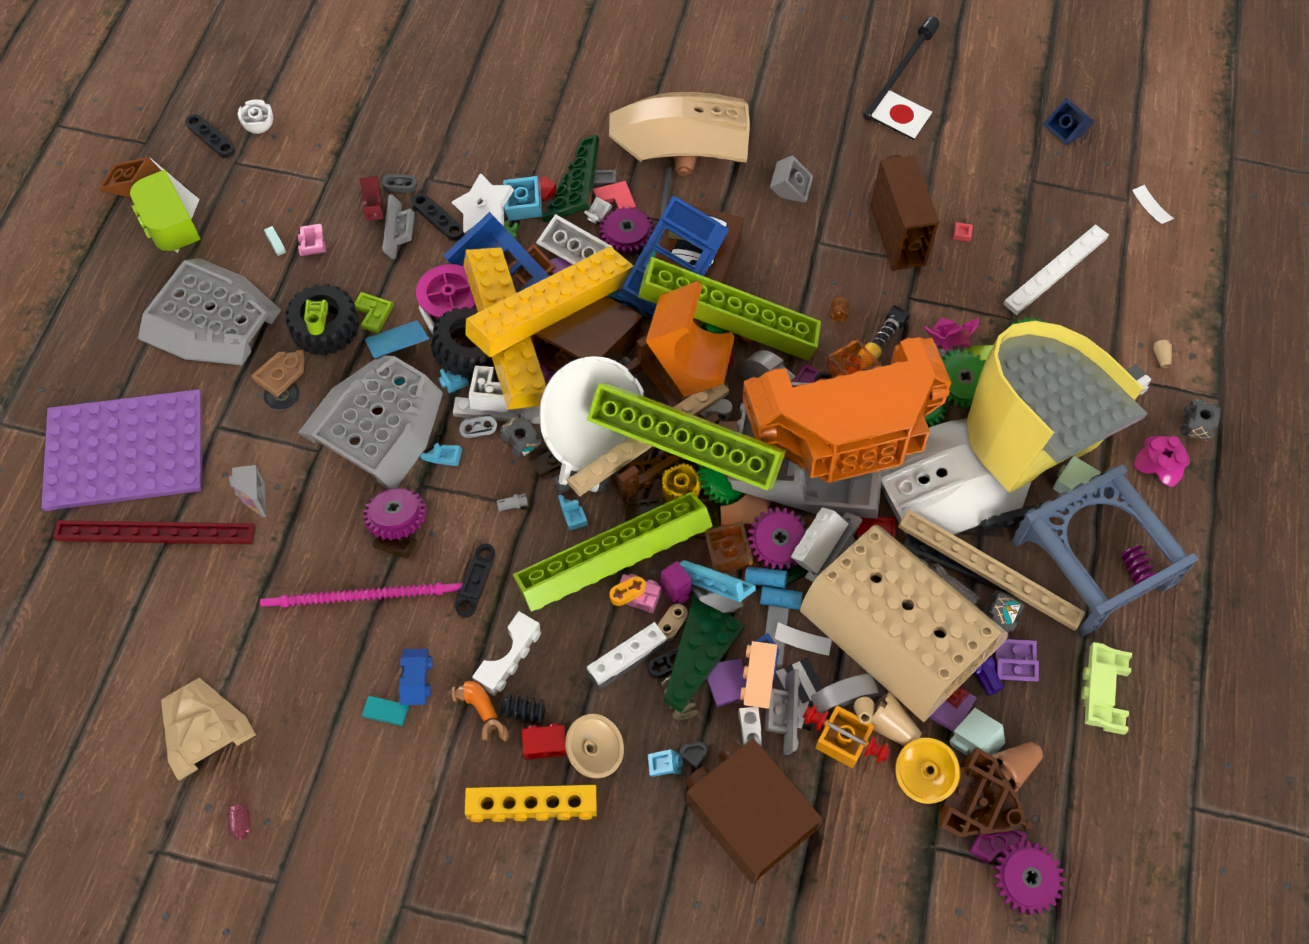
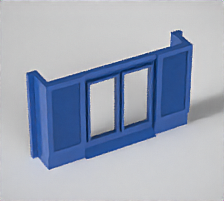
M673 195L617 296L647 314L654 316L657 304L638 297L646 269L645 265L653 250L687 270L704 276L729 229ZM665 228L703 250L695 266L657 245Z
M491 212L487 213L443 255L451 264L464 267L466 250L502 248L503 254L509 250L518 260L509 269L510 275L512 276L523 266L533 276L518 292L549 277Z

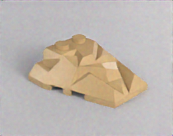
M200 678L161 699L168 763L178 781L198 770L195 763L233 741L238 746L256 735L247 717Z

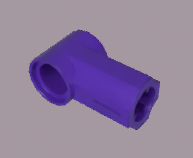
M992 656L972 674L977 676L987 696L996 694L1004 688L994 669L995 664Z

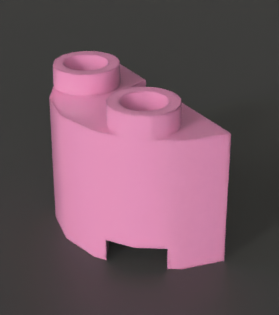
M322 224L300 227L301 234H298V241L301 245L298 246L300 256L326 252Z

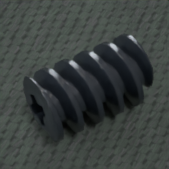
M509 691L502 700L499 716L502 717L506 714V718L510 719L514 714L515 721H518L522 716L524 723L530 718L532 725L538 720V725L541 726L545 715L544 699H541L539 704H536V697H533L531 702H528L527 695H525L523 700H520L519 693H517L515 698H512V692Z

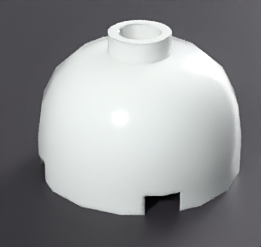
M250 100L245 102L246 105L243 108H239L238 117L240 123L247 131L260 134L269 130L272 126L274 118L271 106L265 104L263 100Z

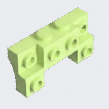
M1093 642L1091 644L1089 665L1087 668H1084L1082 676L1083 680H1085V687H1083L1081 692V698L1084 699V707H1086L1085 724L1103 727V731L1123 735L1128 732L1129 727L1126 726V718L1129 716V711L1113 707L1115 706L1117 674L1128 676L1131 673L1129 660L1132 657V653L1116 650L1100 643Z

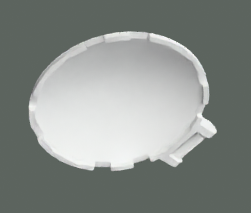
M593 356L571 361L554 374L544 390L539 410L540 427L547 447L562 463L559 484L567 485V479L571 477V470L579 472L629 438L587 421L598 383L607 382L643 396L644 391L637 378H634L626 367L614 360ZM599 484L594 486L589 491L596 492L599 488Z

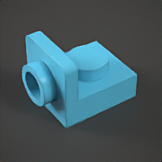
M443 369L440 370L441 377L438 378L442 388L446 387L448 393L469 386L467 378L461 377L458 374L456 376L452 375L451 372L445 373Z
M670 749L648 754L650 776L655 777L670 773L682 774L683 760L679 753Z

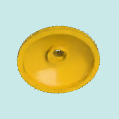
M933 738L916 739L908 743L898 755L895 767L896 778L904 793L913 800L926 804L938 803L947 799L957 788L960 779L959 761L953 750L942 741ZM929 766L934 768L933 774L928 773Z

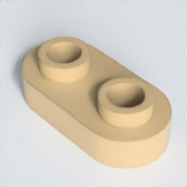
M681 604L672 605L658 624V627L666 636V642L673 640L687 621L688 611ZM679 611L681 615H675L674 612ZM669 627L671 630L664 631L663 628Z

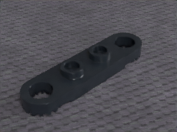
M193 114L186 118L187 128L214 152L219 154L220 157L230 158L235 154L233 143L201 116ZM196 120H197V122H198L197 124H193V125L191 124L192 121H193V122H194V121L196 122Z
M416 194L412 198L415 210L420 212L426 220L447 236L449 240L456 241L463 237V227L426 194ZM418 200H425V203L417 204ZM453 229L459 231L457 234L450 233Z
M1043 503L1038 504V506L1031 505L1001 513L999 516L988 517V520H982L980 525L983 531L1000 527L1010 528L1016 523L1023 521L1024 515L1033 508L1037 510L1041 508Z
M484 543L478 546L471 560L455 604L456 612L460 617L468 618L476 611L496 556L495 550L490 544ZM484 550L491 552L490 556L486 558L481 557L480 553ZM463 603L471 605L470 609L466 612L460 609Z

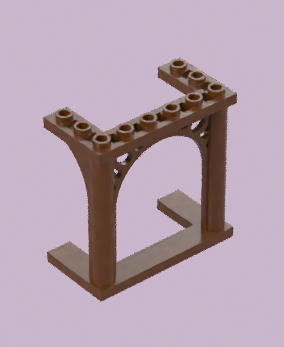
M646 335L637 341V358L624 365V367L628 369L632 376L643 370L670 407H674L686 398L656 360L655 354L646 342ZM716 413L708 418L700 414L697 416L719 425L720 419ZM665 451L653 459L643 461L632 460L627 464L626 471L623 470L625 467H622L609 477L618 488L619 497L622 501L626 499L631 500L637 496L640 490L643 488L646 490L654 484V481L659 478L662 479L665 470L671 469V467L674 468L675 465L678 467L685 463L687 459ZM647 465H651L652 468H648L645 472L644 467ZM635 466H639V467H640V469H641L640 475H639V471L637 470V468H636Z

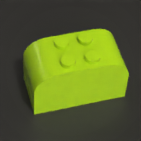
M165 169L138 180L132 186L130 196L135 204L132 205L136 216L140 214L137 218L142 228L146 227L143 230L147 238H152L159 249L174 251L201 240Z

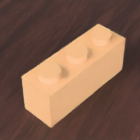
M752 641V645H747L746 658H750L749 666H744L743 679H747L746 688L742 687L740 700H744V705L769 709L777 645Z

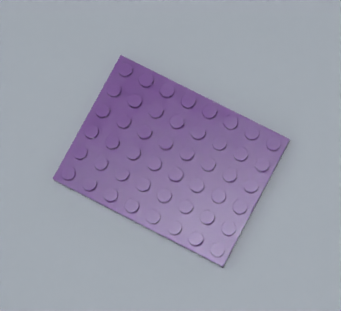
M200 389L47 408L42 509L44 511L202 491V392Z

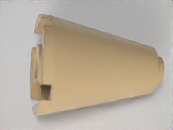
M890 691L887 694L885 693L875 703V710L869 722L875 725L874 731L904 747L911 741L921 738L922 732Z

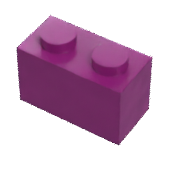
M677 561L661 571L660 586L673 605L686 602L690 597L692 579Z

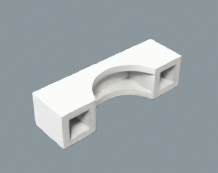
M520 611L507 627L509 635L513 640L510 652L504 658L497 661L484 660L472 677L474 682L479 683L486 692L493 696L498 691L501 692L507 683L506 679L509 675H513L516 672L520 659H524L530 650L529 646L532 642H536L541 635L540 624Z

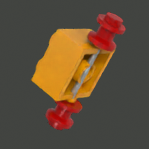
M813 705L812 708L807 707L803 718L806 719L804 723L807 725L810 722L816 724L818 731L821 730L822 726L824 727L815 749L852 769L862 750L866 749V747L867 750L864 756L867 757L870 754L875 756L877 763H880L881 760L886 761L891 751L887 749L889 744L885 743L881 746L876 743V737L874 736L870 744L868 741L875 725L861 723L858 716L838 705L830 719H827L829 712L826 711L823 714L818 712L816 705Z

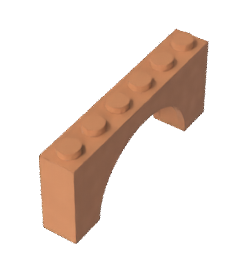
M719 421L720 426L739 432L737 431L738 421ZM746 494L742 499L731 505L720 506L721 532H748V530L753 529L750 527V524L752 522L756 523L754 520L756 516L761 518L760 513L762 511L767 514L770 500Z

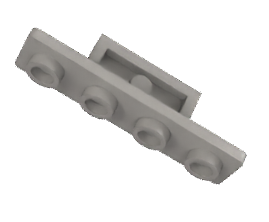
M389 195L382 250L393 260L396 259L397 245L412 240L415 212L412 209L401 212V202L393 195Z
M848 512L844 514L843 519L849 523L818 574L808 571L805 576L807 580L814 582L819 574L856 542L853 535L862 522L860 517Z
M797 669L786 674L785 691L772 688L769 709L766 708L765 731L784 734L783 754L785 755L795 752L799 744L797 728L799 726L798 707L800 698L798 697V688L800 686L799 670Z

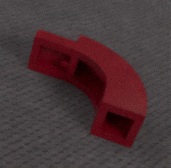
M378 176L359 178L363 196L362 210L366 221L383 219V205Z

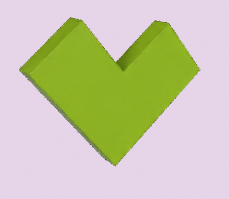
M360 292L354 303L356 310L367 313L361 324L362 329L379 334L394 307L393 302Z

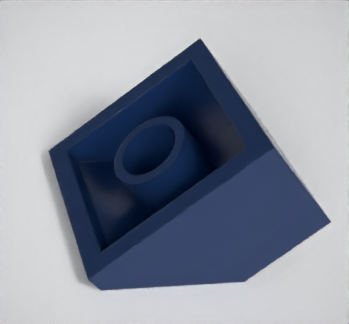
M1065 98L1043 125L1063 143L1068 145L1084 135L1095 120L1074 102Z

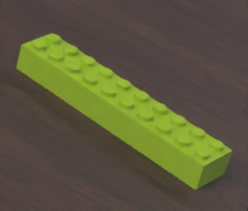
M651 257L644 271L638 295L639 298L657 304L660 295L699 281L702 289L694 315L695 319L809 361L818 348L821 321L654 257Z
M607 382L598 383L587 417L589 422L767 491L774 487L786 453L784 449Z
M691 491L514 573L513 576L520 593L532 612L543 608L553 601H558L572 592H577L589 584L597 583L608 575H614L625 567L633 566L642 559L650 558L657 552L667 550L674 544L686 541L691 536L703 533L713 526L706 506Z

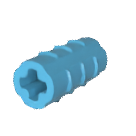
M747 566L745 582L755 586L783 589L787 585V571Z
M762 586L760 604L800 610L802 592Z

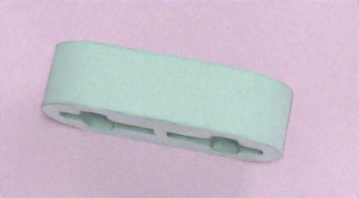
M271 226L264 229L277 256L286 253L274 228Z

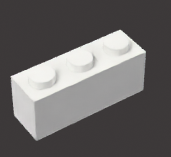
M822 507L811 526L807 529L804 537L796 546L791 558L804 569L818 574L849 523L835 511Z

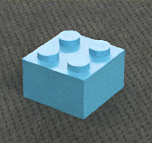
M537 176L503 180V185H510L514 189L504 205L509 221L542 217L541 186Z

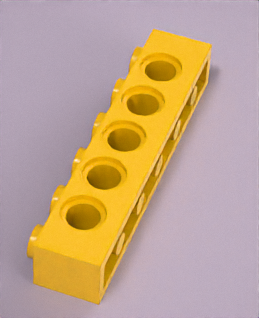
M596 785L466 788L465 816L471 822H483V819L503 822L505 818H514L515 821H526L527 818L546 821L549 817H557L558 820H569L570 817L589 820L592 819V816H597ZM577 799L581 803L578 807L573 808L569 805V802ZM535 800L537 805L534 808L526 807L528 801ZM550 800H557L559 802L555 808H550L547 804ZM491 801L494 803L491 809L486 810L482 808L485 802ZM507 801H514L516 803L512 809L504 807Z

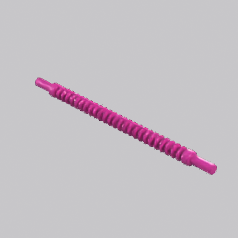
M438 582L435 585L430 583L429 586L427 584H424V586L419 584L418 587L407 585L404 588L402 585L401 588H398V586H395V588L390 586L389 589L378 587V590H375V588L369 590L367 588L366 591L355 589L354 592L350 589L349 592L344 590L342 593L338 590L337 593L334 591L331 593L327 591L325 594L323 592H320V594L315 592L314 595L303 593L302 596L300 594H297V596L292 594L290 597L286 594L277 598L260 599V606L281 605L282 607H289V605L295 606V604L300 606L301 603L305 606L307 603L312 605L313 602L317 605L318 602L329 604L330 601L332 603H335V601L340 603L341 600L352 602L353 599L355 601H358V599L364 601L365 598L369 601L370 598L375 600L377 597L381 600L382 597L384 599H387V597L392 599L393 596L404 598L405 595L407 597H410V595L415 597L416 594L427 596L428 593L431 596L433 593L442 595L443 592L460 591L463 583L442 584V582Z

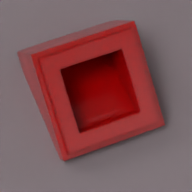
M543 176L539 181L543 202L554 195L556 185L546 176Z

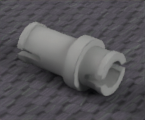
M525 493L522 495L513 494V497L497 500L499 512L513 508L521 509V506H528Z

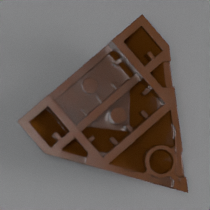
M975 747L960 764V779L957 788L941 804L939 826L958 837L1033 829L1034 827L1025 816L1023 807L1009 781L1001 772L997 759Z

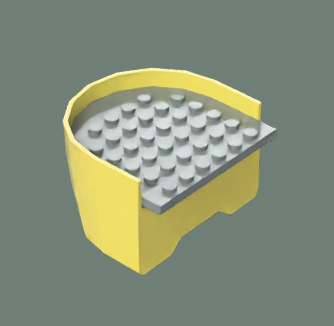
M1039 321L1013 324L998 336L980 374L966 423L969 444L984 467L1011 493L1032 482L1045 470L1072 456L1079 458L1097 448L1105 438L1144 419L1148 413L1135 402V399L1144 388L1107 352L1079 333L1061 325Z

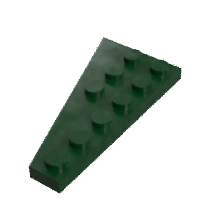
M597 134L581 140L574 153L576 156L574 161L569 163L568 172L564 173L554 192L556 195L554 200L549 202L547 213H543L541 217L544 223L551 221L555 214L564 217L590 208L600 140Z
M695 594L663 701L680 713H682L745 628L743 623L727 613H723L701 602Z

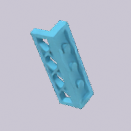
M685 560L679 563L692 579L691 584L734 601L740 602L756 591L755 585Z

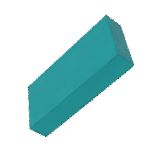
M368 696L362 717L403 727L409 705H400L398 702Z

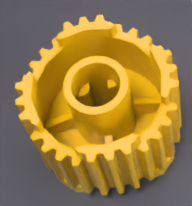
M683 463L678 467L676 465L674 468L671 467V470H665L662 477V493L665 502L668 503L691 491L697 498L699 497L701 481H698L700 477L696 470L692 468V465L689 466V464L685 465Z

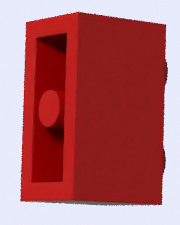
M552 723L548 727L531 725L527 729H522L523 755L525 760L567 756L564 725Z

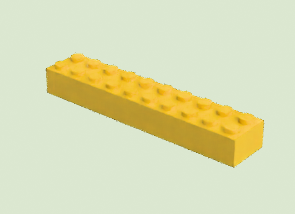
M609 246L466 318V336L486 355L491 357L622 288L634 266Z
M502 248L466 250L463 265L478 312L516 294ZM529 336L491 356L508 410L540 406L542 395L546 388L540 364Z

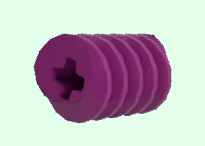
M1142 545L1129 548L1121 555L1122 560L1125 561V567L1128 568V574L1131 575L1130 578L1134 581V586L1157 574V572L1150 573L1154 566L1146 565L1151 559L1143 558L1147 555V551H1140L1143 548Z

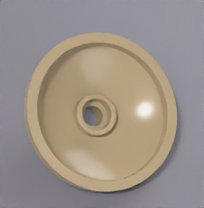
M598 714L584 715L575 720L567 732L565 745L568 758L574 768L584 776L597 779L614 773L620 766L624 754V743L618 728L608 718Z

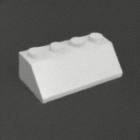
M556 214L536 242L537 245L572 265L609 246L613 248V246Z

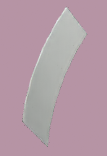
M1145 185L1132 190L1142 206L1161 224L1174 219L1154 200Z
M779 622L777 623L774 639L797 648L829 656L832 642L830 638L809 634Z

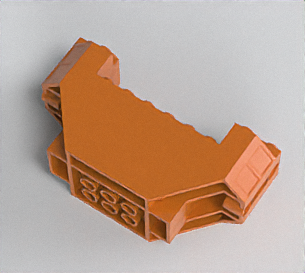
M907 338L895 346L891 365L877 366L871 370L856 371L845 376L838 375L832 379H821L815 383L800 384L796 387H792L786 368L773 369L759 378H750L744 381L743 404L755 439L786 450L784 458L808 471L810 478L818 477L826 483H831L901 466L907 455L923 452L930 433L924 417L945 403L950 393L951 380L933 338Z

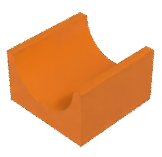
M699 281L659 296L646 339L647 344L684 397L724 384L735 338L732 332L722 334L711 333L701 329L693 322L702 289Z

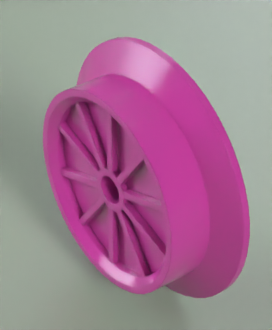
M446 264L437 266L426 272L416 287V298L420 307L436 318L443 316V313L447 311L451 312L454 308L462 309V307H468V309H473L476 305L465 268L460 265Z

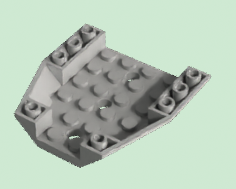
M201 258L184 260L144 311L138 339L185 360L243 365L252 352L248 343L264 321L270 324L274 322L281 309L246 277ZM184 293L182 297H176L177 294ZM215 306L213 310H206L208 307ZM246 319L244 323H237L239 320Z
M383 355L377 357L333 387L299 430L298 434L313 443L318 441L375 476L377 482L387 489H397L427 448L443 392L425 374L395 356ZM398 378L405 380V383L401 386L396 385L394 382ZM379 407L383 409V412L380 415H374L372 413L373 409ZM354 437L361 439L357 445L350 444V440Z

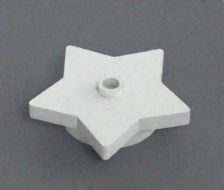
M480 174L470 192L452 201V204L463 213V232L466 234L489 212L504 226V205L514 189L510 185H491Z

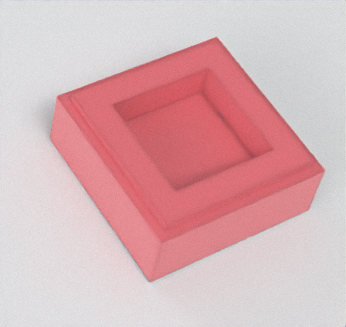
M955 222L953 239L970 242L973 225Z

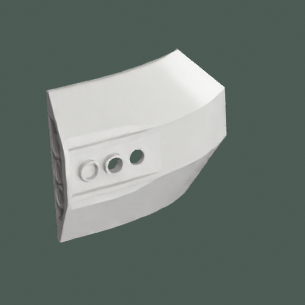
M967 418L929 427L930 433L924 451L907 455L901 466L883 470L881 490L899 524L907 510L910 509L955 535L980 525V522L984 519L988 520V517L999 516L1001 513L1023 508L1031 482L1009 493L984 467L971 448L966 427ZM938 469H945L948 474L946 477L940 478L936 475V471ZM925 476L930 481L927 484H921L918 481L919 478Z

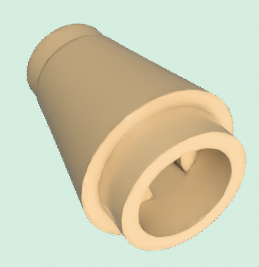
M1169 340L1155 342L1153 350L1160 368L1171 367L1172 344L1169 343Z
M865 696L858 698L854 703V710L861 723H869L875 710L873 700Z

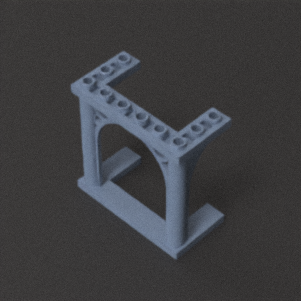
M1123 464L1116 468L1115 466L1109 468L1101 476L1095 475L1086 484H1078L1069 493L1067 491L1061 493L1054 501H1046L1037 510L1034 508L1029 510L1024 515L1025 518L1020 522V527L1015 531V536L1012 539L1016 547L1027 541L1042 547L1057 563L1092 610V613L1078 629L1082 637L1098 629L1110 613L1156 587L1161 592H1164L1177 585L1199 560L1194 553L1189 556L1127 480L1124 475L1128 470ZM1108 504L1121 508L1138 521L1172 565L1108 600L1072 552L1067 539L1068 523L1078 510L1088 505ZM1065 510L1068 512L1067 515H1063L1062 513ZM1057 517L1062 520L1063 524L1054 525L1050 522L1049 518ZM1057 531H1060L1062 535L1058 536Z

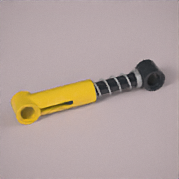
M893 305L886 316L884 326L876 334V338H873L871 342L864 346L846 372L841 375L845 376L856 371L870 370L882 354V346L886 345V341L890 340V336L895 333V330L902 329L905 326L910 313Z

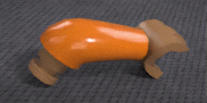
M465 681L464 685L459 686V688L457 686L452 687L453 701L456 702L460 699L461 701L465 700L467 704H472L483 722L486 723L482 731V740L486 742L491 741V732L498 728L499 737L505 742L508 741L510 731L506 725L497 721L498 716L485 689L479 683Z

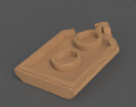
M296 350V352L285 353V351L277 352L251 375V378L269 393L278 397L304 373V350Z

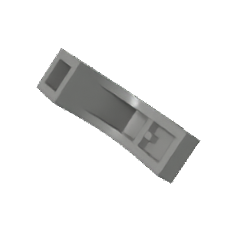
M760 350L740 364L738 374L745 380L753 377L759 378L773 369H783L785 367L782 365L783 360L769 351ZM786 369L790 382H793L796 376Z
M863 674L831 684L813 694L811 699L813 704L817 706L818 712L823 714L827 711L829 712L828 715H832L837 705L844 708L855 703L858 698L863 696L872 700H879L885 694L884 686L873 676Z

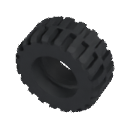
M316 284L311 288L306 287L303 289V292L295 294V298H292L288 303L289 306H287L285 311V322L294 343L305 352L309 351L310 354L317 355V353L321 355H327L330 352L332 354L336 353V350L346 348V344H350L354 340L353 336L355 337L358 333L359 317L353 299L345 290H340L337 286L333 285L330 287L329 284L319 286V284ZM307 299L311 301L327 300L328 312L337 314V317L331 323L325 325L324 331L319 335H312L307 329L304 320Z
M454 308L451 312L443 313V316H440L434 324L431 341L432 356L438 365H442V369L446 372L450 371L452 375L456 376L458 374L464 378H467V376L472 378L475 365L495 368L492 357L486 355L479 347L467 348L453 341V339L458 337H467L466 318L478 313L477 308Z

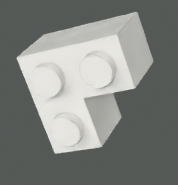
M475 365L469 391L470 409L508 412L500 383L495 382L494 367Z

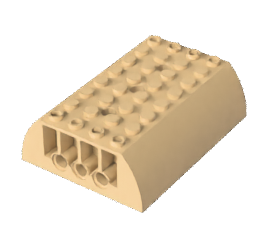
M873 525L816 577L800 608V612L923 722L1006 641L1008 633L879 525ZM876 575L879 576L882 581L879 583H874L871 581L870 577ZM908 602L912 604L913 609L905 610L902 604ZM941 630L946 636L938 638L935 636L934 631Z

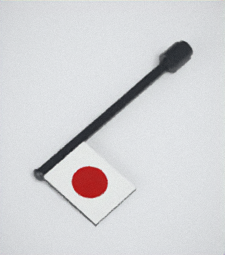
M930 16L925 19L918 29V39L869 109L863 113L865 120L872 119L913 141L932 115V111L890 91V89L923 42L930 40L938 30L940 22L936 17Z

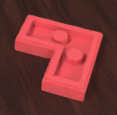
M626 181L593 189L595 198L598 197L607 203L615 202L618 209H622V207L629 208V206L632 209H636Z

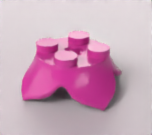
M941 318L934 325V331L927 326L925 331L931 335L936 346H942L943 350L953 349V346L956 345L967 347L971 345L970 341L979 325V318L963 323V327H959L952 320Z
M1176 436L1148 437L1144 441L1145 447L1136 455L1134 468L1147 474L1155 472L1163 484L1169 487L1175 486L1182 479L1185 467L1190 464V458L1186 449Z

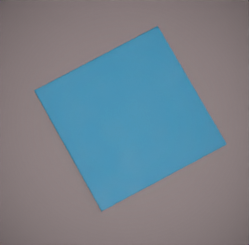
M418 320L365 338V341L373 357L377 358L428 340L429 338Z

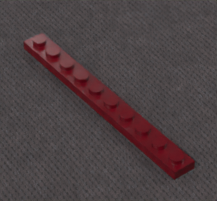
M57 520L53 539L62 542L253 545L256 526L254 523Z

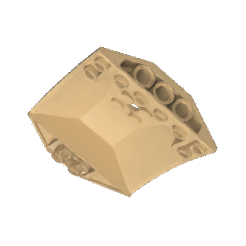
M701 92L660 93L627 105L609 115V137L641 163L642 160L671 156H704L736 162H747L750 130L749 107L741 98ZM694 109H700L701 113L696 112Z

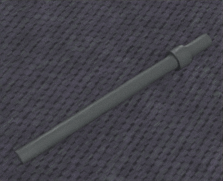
M667 167L665 171L660 218L669 201L672 168ZM662 234V236L660 237V239H659L657 245H660V242H661V239H662V237H663V234Z

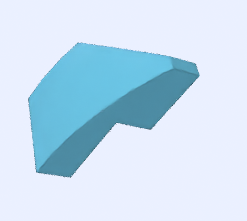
M436 443L434 449L426 454L422 453L420 457L428 462L458 466L462 448L456 445L440 446Z
M558 495L569 531L588 526L584 511L579 506V501H571L565 499L563 495Z

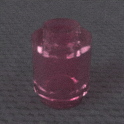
M246 805L232 806L229 808V813H227L228 834L235 840L244 839L251 833L250 813Z

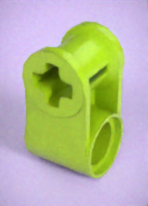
M306 300L304 320L309 333L312 335H319L325 329V321L328 314L327 300Z

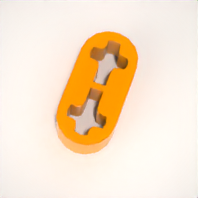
M635 576L611 588V603L621 606L642 596L646 589L644 579ZM633 584L640 585V590L633 588ZM615 593L622 594V599L615 597Z

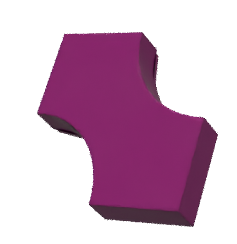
M1020 830L997 834H978L969 853L990 863L1003 850L1009 852L1008 846L1013 845L1016 848V843L1019 842L1024 845L1028 834Z

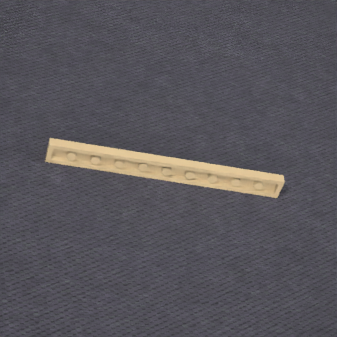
M722 384L692 394L673 408L698 416L727 396L730 390ZM629 437L568 478L567 483L580 497L653 446Z
M907 510L898 528L1075 631L1078 628L1085 614L1083 610L912 510Z

